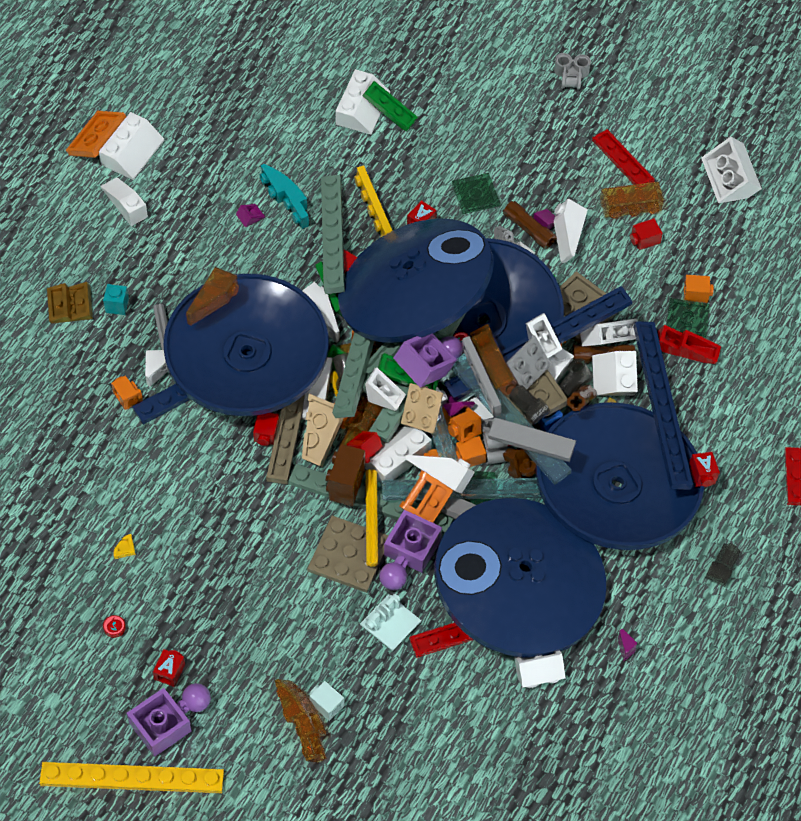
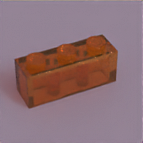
M659 182L603 188L600 196L605 218L611 217L613 219L624 215L637 216L640 213L648 212L655 214L662 211L664 202Z

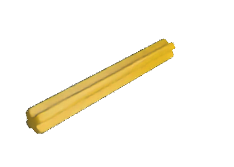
M368 469L365 472L366 564L369 567H375L378 565L377 471Z

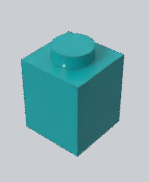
M107 284L103 299L105 313L125 315L129 301L127 286Z

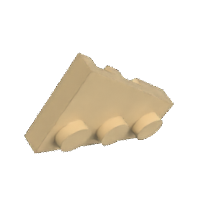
M309 394V408L306 413L307 427L306 433H304L302 459L323 467L343 418L334 417L332 412L335 404Z

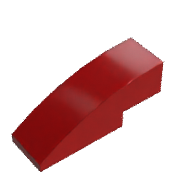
M665 324L657 332L661 351L664 353L703 363L716 364L718 361L721 346L688 330H685L683 333Z

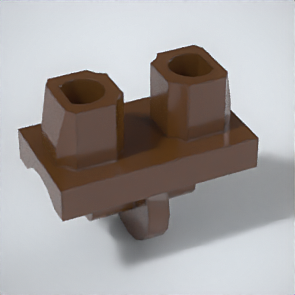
M509 447L503 453L504 460L510 462L508 474L514 477L516 485L521 487L526 478L534 476L533 474L536 473V462L530 461L526 449Z

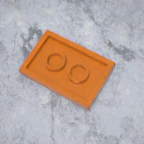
M97 111L66 149L69 156L96 158L99 155L100 149L126 118L124 112Z

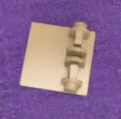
M410 383L401 424L434 434L443 393L429 389L427 386L420 388L418 385Z

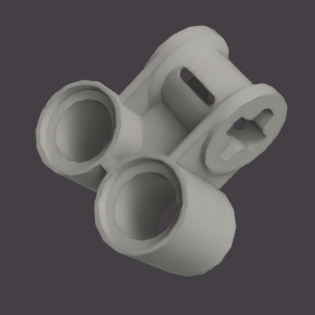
M560 53L556 56L554 72L562 77V89L573 87L580 90L581 78L587 77L590 71L591 60L587 55H578L575 59H572L567 53Z
M486 419L482 422V442L487 453V465L508 462L503 457L508 444L488 439L494 419Z

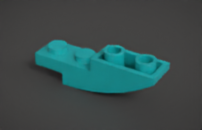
M262 164L259 177L263 185L267 184L270 197L272 199L275 198L277 203L283 202L285 208L291 210L292 219L295 224L299 223L302 229L308 227L309 216L305 211L307 210V198L303 192L286 175L273 167Z

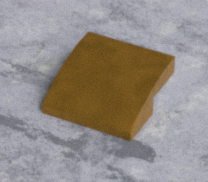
M88 282L70 287L63 283L47 288L50 323L93 319L91 290Z

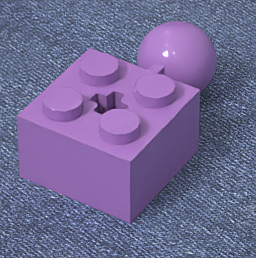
M434 334L422 338L416 336L405 341L393 359L421 388L448 374L457 359L462 355V343L454 336L443 337L440 341Z
M406 510L402 512L384 543V555L395 560L394 563H388L383 566L380 571V582L386 589L398 590L404 586L407 580L406 566L421 573L424 571L442 539V527Z
M194 683L185 688L182 700L175 703L169 693L163 688L127 712L128 721L155 757L191 732L190 721L185 716V713L189 710L200 712L206 709L210 703L211 695L206 686Z

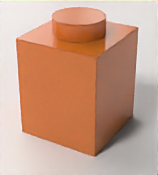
M686 275L684 301L708 303L709 296H713L714 289L713 284H710V276Z
M480 436L471 438L463 443H456L455 452H453L454 460L458 461L461 458L471 464L470 467L486 463L487 453Z

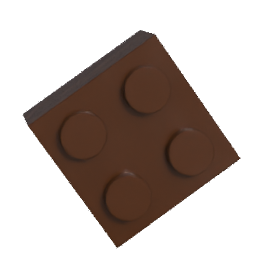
M340 444L338 452L335 451L333 454V468L327 471L326 481L328 483L326 492H329V501L354 506L365 473V450Z

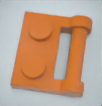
M421 470L418 475L420 476L406 500L402 501L399 507L434 523L454 490ZM428 481L432 484L418 508H413L414 501Z

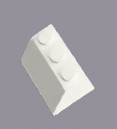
M355 69L335 111L336 125L371 135L381 115V111L362 95L373 81H376L389 93L390 91L373 74Z
M130 112L100 149L101 165L134 180L164 142V138L147 119Z
M729 137L701 157L718 203L746 199L762 189L744 143L735 138Z
M402 424L396 429L388 443L381 440L383 447L373 457L369 458L370 462L368 464L365 463V469L376 470L377 481L383 487H386L414 465L404 459L406 455L424 456V453H428L431 450L432 440L422 430Z

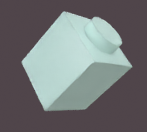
M326 681L320 686L316 685L309 694L310 705L329 721L344 707V697Z

